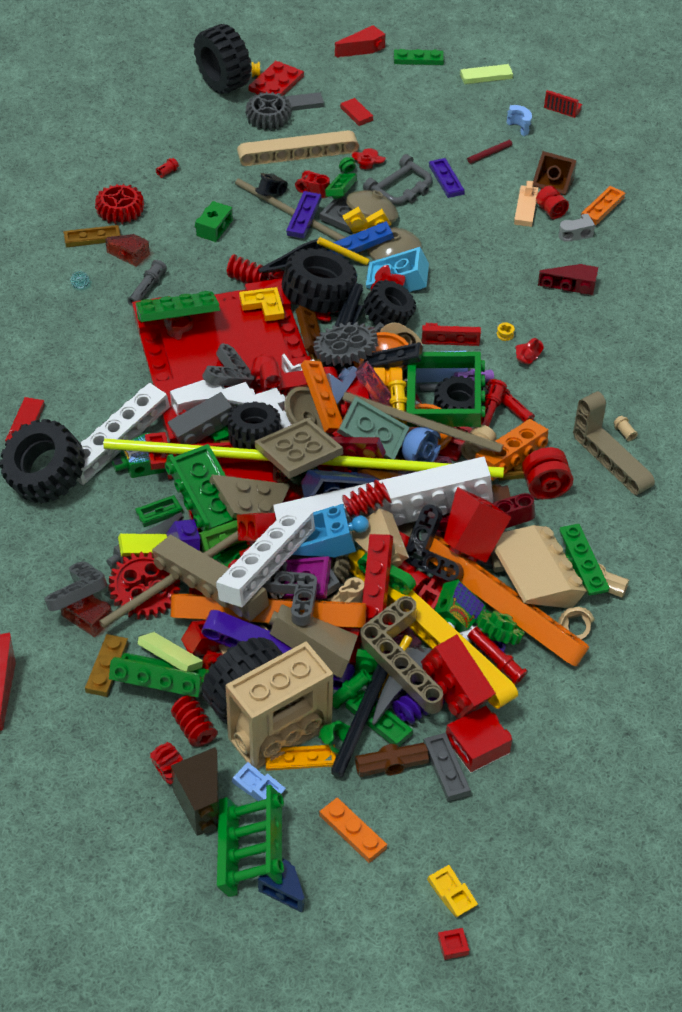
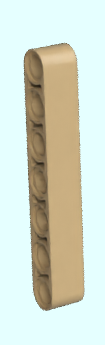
M347 130L247 142L240 144L237 152L243 166L350 154L358 150L359 144L355 133Z

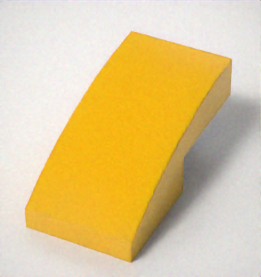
M450 865L427 878L434 891L456 918L478 905L466 884L460 883Z

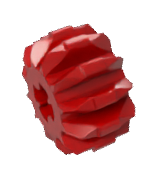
M166 742L156 747L150 753V758L163 780L168 784H172L171 765L183 761V758L175 746Z

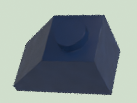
M282 859L284 864L282 883L276 884L267 874L262 875L258 878V891L302 913L304 910V894L295 866L286 859Z

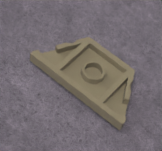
M214 474L209 479L211 485L215 484L219 490L218 496L222 503L226 505L231 518H237V514L275 513L273 505L283 502L290 487L289 484Z

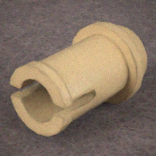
M619 416L614 421V428L619 430L627 441L634 440L638 433L628 423L629 419L627 417Z

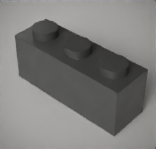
M220 392L167 423L179 444H195L227 426L228 414L233 408L223 393Z

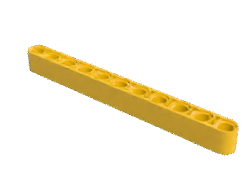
M361 548L348 555L351 565L350 572L365 582V573L359 569L357 562L368 552ZM388 586L387 607L403 596L412 597L416 601L417 618L409 627L432 649L458 634L496 692L488 700L493 707L499 709L518 697V691L513 682L413 590L409 594L404 595ZM405 609V610H402V611H404V612H409V611H411V610Z

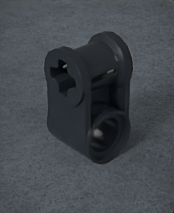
M261 173V181L255 189L258 194L269 197L281 196L286 192L288 187L287 181L275 174Z

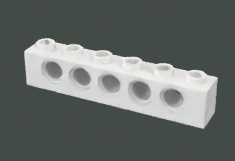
M148 383L115 414H112L105 423L96 428L86 440H83L81 445L85 453L83 458L85 466L81 468L83 473L77 481L84 485L121 452V450L104 449L103 442L105 438L132 440L170 407L167 394L151 383Z
M290 506L282 513L263 535L218 579L216 588L219 600L243 607L315 531L313 512Z

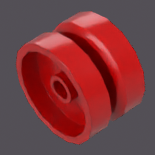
M547 447L538 449L529 454L522 462V471L528 490L537 499L543 500L559 497L566 493L573 485L574 478L565 453L559 448Z

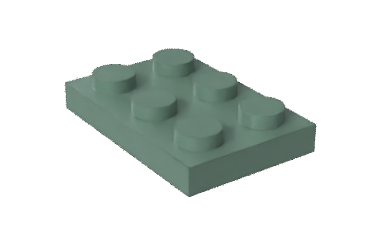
M355 396L337 433L344 437H379L386 451L383 459H395L410 427Z

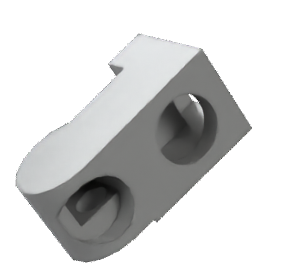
M589 214L581 215V219L564 220L560 223L559 239L570 242L591 238L594 234L595 224Z

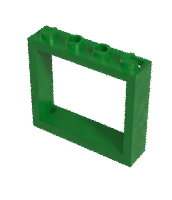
M422 352L421 362L408 364L406 412L451 427H481V417H485V406H481V403H485V390H481V387H485V375H481V372H485V360H481V352ZM417 368H475V409H416ZM407 422V426H409V427H422V426H419V425H416V424Z

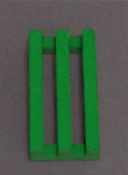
M175 495L135 509L140 522L142 521L143 527L167 520L180 512L183 514V509Z

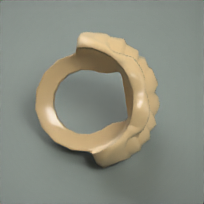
M583 607L568 608L561 614L558 623L569 630V619L582 616L586 629L583 634L576 636L580 639L585 638L591 630V623L595 620L592 613Z

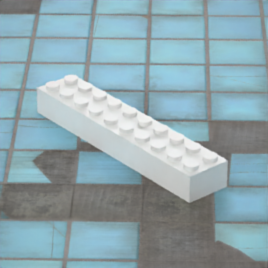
M485 457L380 480L379 482L381 484L383 482L392 503L384 499V507H381L378 503L375 505L376 511L381 508L392 513L396 525H402L417 521L425 505L430 504L439 507L443 515L450 513L457 487L494 503L491 476ZM369 483L374 488V483ZM366 484L275 504L273 506L276 520L290 506L316 512L343 504L342 495H346L350 499L351 491L358 495V488L361 487L366 491ZM367 507L368 514L366 515L361 510L360 515L368 517L375 511H373L370 507ZM429 512L428 516L435 517V514ZM347 513L349 522H352V520L350 519V517H349V515H348V513Z

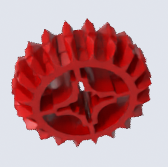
M109 185V188L104 187L103 191H99L95 199V209L98 217H101L102 221L107 220L108 223L113 221L115 225L118 222H121L122 225L126 221L130 223L131 219L136 221L137 217H141L144 209V199L141 191H138L136 187L132 188L131 185Z

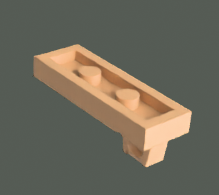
M527 181L526 186L521 185L514 225L532 227L536 196L538 194V187H533V181Z

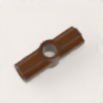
M424 743L399 747L396 744H388L379 749L378 752L355 756L356 770L359 777L383 772L391 776L403 772L405 768L429 763L428 750Z

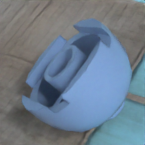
M425 427L412 429L402 442V455L405 460L434 462L441 445H438V439H441L440 434Z

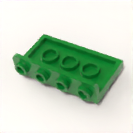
M213 291L181 294L176 297L165 296L160 299H145L135 302L137 317L141 322L220 311L219 302Z
M209 444L175 457L173 454L167 455L165 469L175 480V488L178 493L181 492L183 495L184 505L188 511L191 510L197 528H200L203 532L237 520V518H231L226 505L222 503L218 496L219 490L215 484L211 485L209 479L212 474L226 475Z
M124 653L120 658L114 657L111 660L109 679L199 697L202 693L204 676L209 670L200 668L188 672L180 670L164 660Z

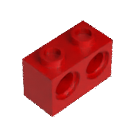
M275 513L237 514L238 541H246L247 545H253L269 526L276 521Z

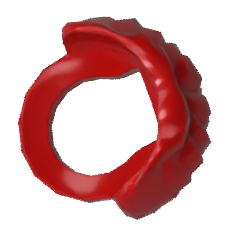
M532 338L528 343L517 345L515 348L518 362L526 365L532 364L543 351V343L537 338Z

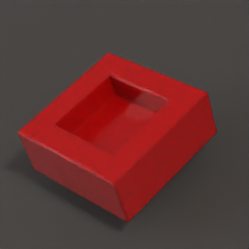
M463 928L438 932V940L444 960L469 955L470 950Z

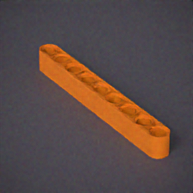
M435 535L429 551L459 563L463 567V576L459 580L462 584L498 612L513 617L512 620L517 623V626L573 666H578L590 648L587 643L535 605L525 604L516 591L479 564L465 557V554L461 553V555H458L449 550L450 545L443 541V538ZM432 558L430 561L438 566L437 558ZM445 566L443 570L450 572L452 575L456 573L453 568Z
M171 594L170 617L207 619L211 610H218L246 622L269 623L273 612H279L282 604L292 608L293 599L268 598L269 606L252 621H249L244 617H239L229 608L222 607L210 597L207 598L199 594ZM315 600L313 617L338 627H363L366 624V603Z

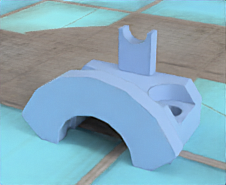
M510 105L507 114V124L520 125L521 135H528L532 113L523 106Z

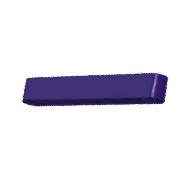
M211 610L201 630V633L206 638L228 647H234L238 642L248 641L249 638L262 637L273 641L282 653L293 649L272 636L270 631L218 610ZM348 663L342 678L333 674L334 690H339L343 682L353 678L355 673L353 665Z

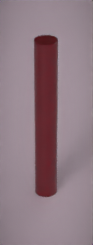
M509 139L467 158V162L472 164L512 146V141Z

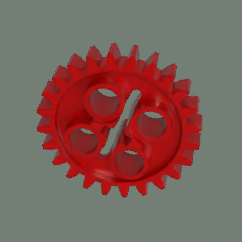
M142 551L139 557L131 553L130 560L124 556L123 564L117 562V569L111 570L112 576H109L110 584L108 585V591L111 592L110 599H115V607L123 606L132 600L133 597L140 595L161 580L159 579L163 580L170 574L156 567L154 558H152V552H149L147 557H144ZM148 571H153V572H155L156 574H154V575H149V574H147L146 572H148ZM126 578H133V579H135V580H134V581H127V580H125V579H126ZM180 580L162 590L163 593H157L128 612V617L136 613L138 620L141 615H145L146 620H148L149 614H153L155 618L158 617L159 611L162 614H166V607L171 609V594L180 593Z

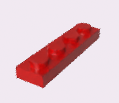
M369 534L362 603H366V623L386 609L394 537L392 535Z

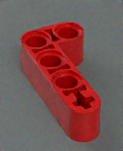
M266 361L260 366L262 392L277 388L279 393L286 397L294 388L308 387L303 370L280 374L277 363L274 361ZM323 367L325 374L330 373L339 380L334 367Z

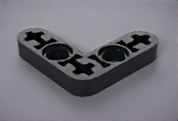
M430 504L425 505L419 514L407 544L406 551L409 558L406 559V562L448 581L460 580L463 576V567L459 563L429 551L443 514L439 507ZM428 513H434L435 517L430 518V516H428ZM424 522L430 524L431 528L423 525ZM426 529L428 537L426 540L421 541L419 533L421 530ZM416 552V554L423 556V561L415 559L412 553ZM435 557L438 560V566L432 570L429 567V561ZM444 566L453 568L456 571L455 575L443 570Z

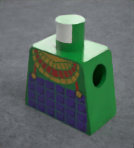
M459 580L444 583L435 611L457 632L467 631L473 625L481 611L486 608V605Z

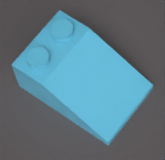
M421 247L369 262L366 280L367 289H371L372 284L375 282L376 272L385 265L389 266L391 275L400 274L406 277L402 287L406 288L408 292L421 290L427 286L429 262Z

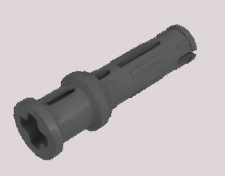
M154 260L151 268L144 272L143 280L127 299L131 306L132 302L141 301L150 288L158 284L160 276L167 272V266L164 262Z

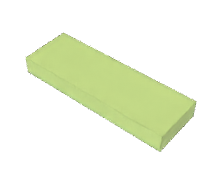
M509 64L460 69V75L464 84L513 79V72Z
M155 632L138 638L137 644L180 670L192 672L202 668L203 660Z

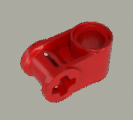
M306 170L303 172L302 178L295 182V188L298 192L321 194V198H327L325 189L330 185V178L327 175Z

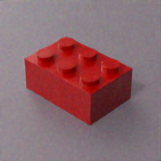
M458 634L435 646L421 661L423 670L443 690V697L448 704V709L457 719L477 710L496 694Z

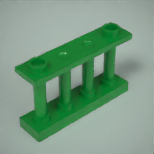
M272 785L266 786V799L242 806L235 805L228 797L219 799L217 887L228 897L238 895V884L240 881L267 874L276 884L282 883V873L284 872L282 861V807L284 806V799L282 794L278 793ZM266 809V820L239 827L241 816ZM266 831V842L238 849L240 837ZM266 852V864L238 871L240 859Z

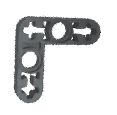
M220 344L216 355L224 367L207 366L202 374L203 379L212 385L234 386L246 382L250 387L255 378L250 374L251 370L232 346Z
M78 562L71 565L69 572L72 580L75 582L45 597L44 600L48 610H60L104 589L107 586L104 574L87 562Z
M276 571L262 587L266 589L267 593L294 594L291 608L292 622L298 626L308 625L313 617L317 594V577L310 573ZM281 581H289L290 583H289V584H280L279 582H281ZM304 597L309 598L308 601H301L299 599Z

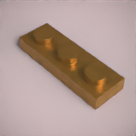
M106 634L85 686V693L108 697L114 680L109 679L110 662L114 657L120 658L125 653L128 646V638Z

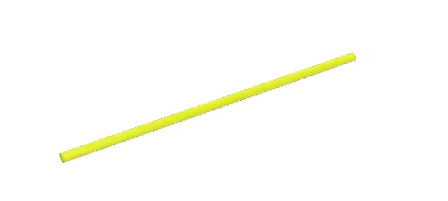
M106 438L103 442L104 449L183 454L202 446ZM210 446L215 457L269 461L257 449ZM338 456L320 465L419 472L449 465V463ZM488 466L491 477L503 478L504 467Z

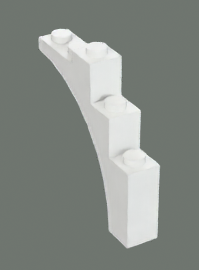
M202 380L170 391L171 406L177 416H179L182 410L188 411L222 392L232 408H236L237 405L244 404L245 402H264L267 405H272L280 413V430L292 425L287 418L284 408L285 396L281 395L277 388L255 395L254 390L250 389L246 382L224 388V386L212 385Z

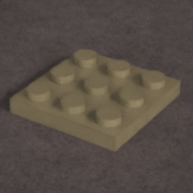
M309 418L255 441V448L288 478L297 476L343 454V447Z

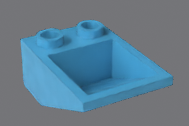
M343 504L313 512L315 531L292 555L338 557L355 552L356 548L352 531L357 533L365 532L369 527V521L365 516L359 515L354 517L352 522H349Z

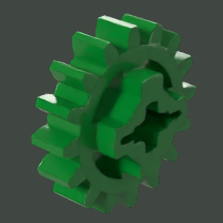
M482 610L476 621L477 627L482 628V632L487 633L489 639L504 644H519L525 633L512 620L513 617L497 611L491 613L489 610Z

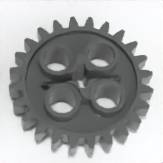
M350 322L347 325L340 323L339 327L333 325V329L326 328V333L320 332V336L316 337V341L313 342L317 359H320L321 362L326 361V365L333 362V366H336L338 363H341V366H344L345 363L352 365L353 361L360 363L359 359L366 360V355L372 356V351H376L378 346L375 329H371V326L365 327V323L359 326L358 322L354 325H351Z

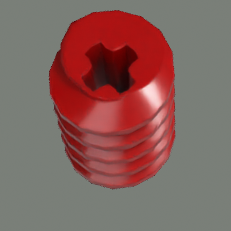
M235 254L231 256L227 265L228 277L245 284L266 281L269 273H259L258 269L263 267V265L257 266L256 262H252L250 265V260L246 259L244 261L243 257L238 258Z
M374 480V488L369 483L366 484V491L359 487L358 495L351 491L350 499L346 495H342L343 505L351 520L352 515L359 516L361 510L367 515V507L376 511V503L384 507V499L392 503L383 482L381 484L378 480Z
M183 696L172 706V716L175 718L176 723L180 725V729L184 732L190 745L200 747L209 744L216 738L218 731L213 728V723L209 721V717L205 714L204 709L200 708V703L195 701L196 697Z

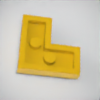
M359 207L343 215L344 221L353 234L386 221L389 226L392 225L383 209L367 218Z
M277 287L239 292L243 311L262 308L265 321L285 319Z

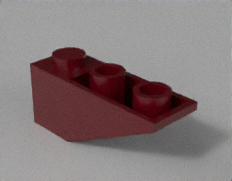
M576 264L543 269L539 271L537 286L593 295L599 267Z

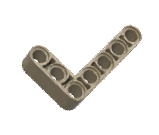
M596 391L578 402L573 429L574 437L630 492L638 495L654 486V477L602 428L606 400L602 393Z
M403 596L362 627V646L427 713L435 714L440 712L443 707V690L393 640L394 637L413 624L417 618L416 601L412 597ZM408 609V610H411V611H409V612H404V611H402V610ZM388 622L393 623L392 625H385ZM368 636H376L372 639L367 638ZM384 651H390L391 653H389V654H384V653H382V652H384ZM399 666H405L406 668H405V669H398L397 667H399ZM418 681V682H421L422 684H420V685H414V684H412V683ZM435 697L437 700L430 701L428 698Z

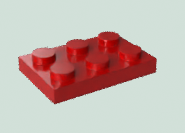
M275 61L249 85V91L258 95L260 92L264 94L267 91V93H280L281 96H284L304 77V71Z

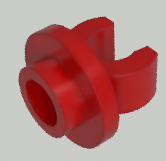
M208 649L202 659L203 668L209 670L211 664H214L222 653L211 652Z

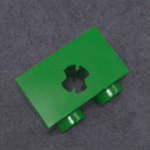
M212 201L204 209L200 218H197L195 221L196 236L217 242L233 221L232 207Z

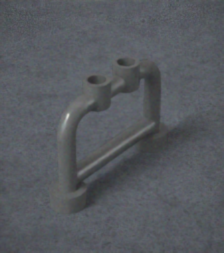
M405 154L399 161V166L402 168L379 183L372 178H368L363 185V190L379 191L396 205L406 201L412 204L416 201L418 193L422 195L428 193L429 185L432 183V176L429 172L415 164L413 157ZM410 170L425 178L424 181H418L411 190L406 189L400 197H393L382 190Z

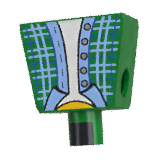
M145 434L132 440L145 441ZM121 450V457L112 459L114 470L127 469L131 478L164 472V469L151 470L148 452Z

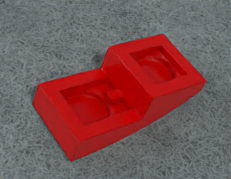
M454 427L469 433L473 429L470 427ZM452 437L449 444L439 451L438 455L457 462L462 455L461 447L465 441Z

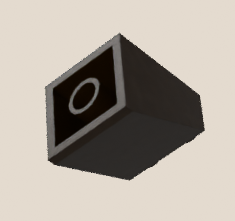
M215 747L171 765L173 792L196 836L203 833L209 834L218 827L219 775L218 756Z

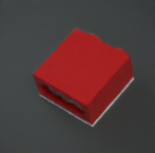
M487 706L447 724L446 734L451 746L470 773L510 754L512 736L507 729L504 730L499 723L497 715L491 712Z

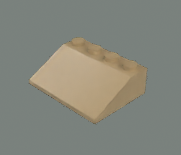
M532 525L503 532L494 551L522 601L525 604L573 608L587 590L582 584L581 578L573 569L572 563L563 552L562 546L554 537L553 531L546 526Z

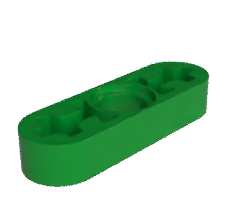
M367 553L357 562L359 569L363 573L366 572ZM391 564L389 587L404 595L409 594L416 586L415 579L409 573Z

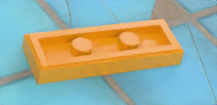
M328 745L282 747L279 752L285 751V753L270 761V757H265L266 771L332 767L336 754L331 751ZM331 755V760L325 761Z

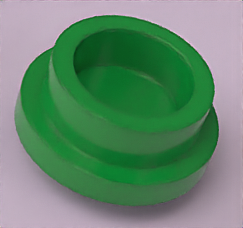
M352 157L343 158L339 164L340 171L344 173L352 172L356 167L355 160Z

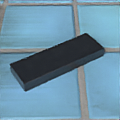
M421 342L373 352L372 356L366 355L367 359L364 360L363 364L365 373L373 372V367L389 369L421 362L423 351Z

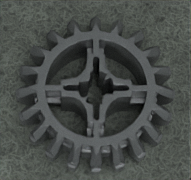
M266 91L264 94L260 92L259 95L249 98L245 113L248 122L252 126H256L257 129L262 127L263 130L266 128L278 130L279 126L284 127V124H288V121L291 119L292 107L289 99H286L285 96H281L280 93H267Z

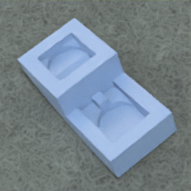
M249 762L241 768L231 781L258 801L266 799V786L272 785L281 794L286 789L268 773L264 776Z

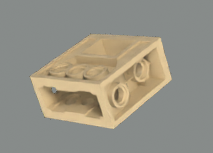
M307 641L226 684L228 739L244 760L256 769L265 765V757H270V761L285 753V751L279 752L282 747H297L319 735V731L324 725L332 723L333 672Z

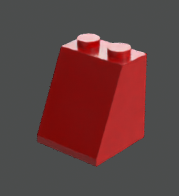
M457 487L443 541L450 545L449 550L458 555L465 553V557L474 562L481 560L486 563L508 525L511 516L488 500Z

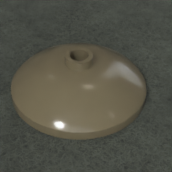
M355 191L347 196L346 202L352 210L359 207L366 218L380 209H383L391 223L395 222L399 214L396 207L379 191Z
M390 227L394 236L393 239L366 250L368 255L375 261L414 248H422L418 237L412 232L403 228Z
M297 387L292 389L284 401L285 412L290 423L295 424L309 418L324 431L309 388ZM327 433L330 437H333L332 433Z

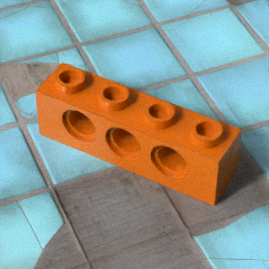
M529 419L495 441L504 444L502 452L483 448L476 453L475 458L485 457L487 466L504 467L505 474L518 466L533 451L547 446L549 429Z

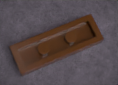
M300 305L295 311L305 349L310 354H315L313 342L316 341V337L320 336L315 312Z

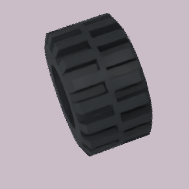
M388 280L378 281L363 302L365 314L369 316L368 318L375 325L381 322L384 326L390 323H400L405 326L416 310V301L413 299L412 294L402 285Z
M451 376V378L443 379V382L440 381L435 388L433 405L442 409H475V381H472L470 377L464 378V376Z
M245 402L244 404L237 405L228 414V438L234 448L256 449V440L280 430V413L272 405H267L264 402Z

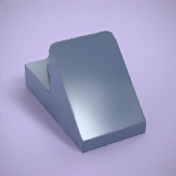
M356 367L344 368L338 376L340 380L330 373L326 374L336 404L339 403L344 392L347 391L360 370Z

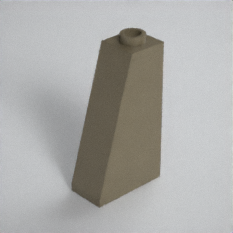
M283 604L279 612H273L269 624L273 625L270 631L272 636L291 648L307 641L333 674L342 678L358 635L312 617V621L308 625H295L291 619V608Z

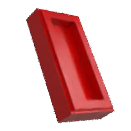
M353 98L340 104V108L358 126L373 121V115L357 99Z

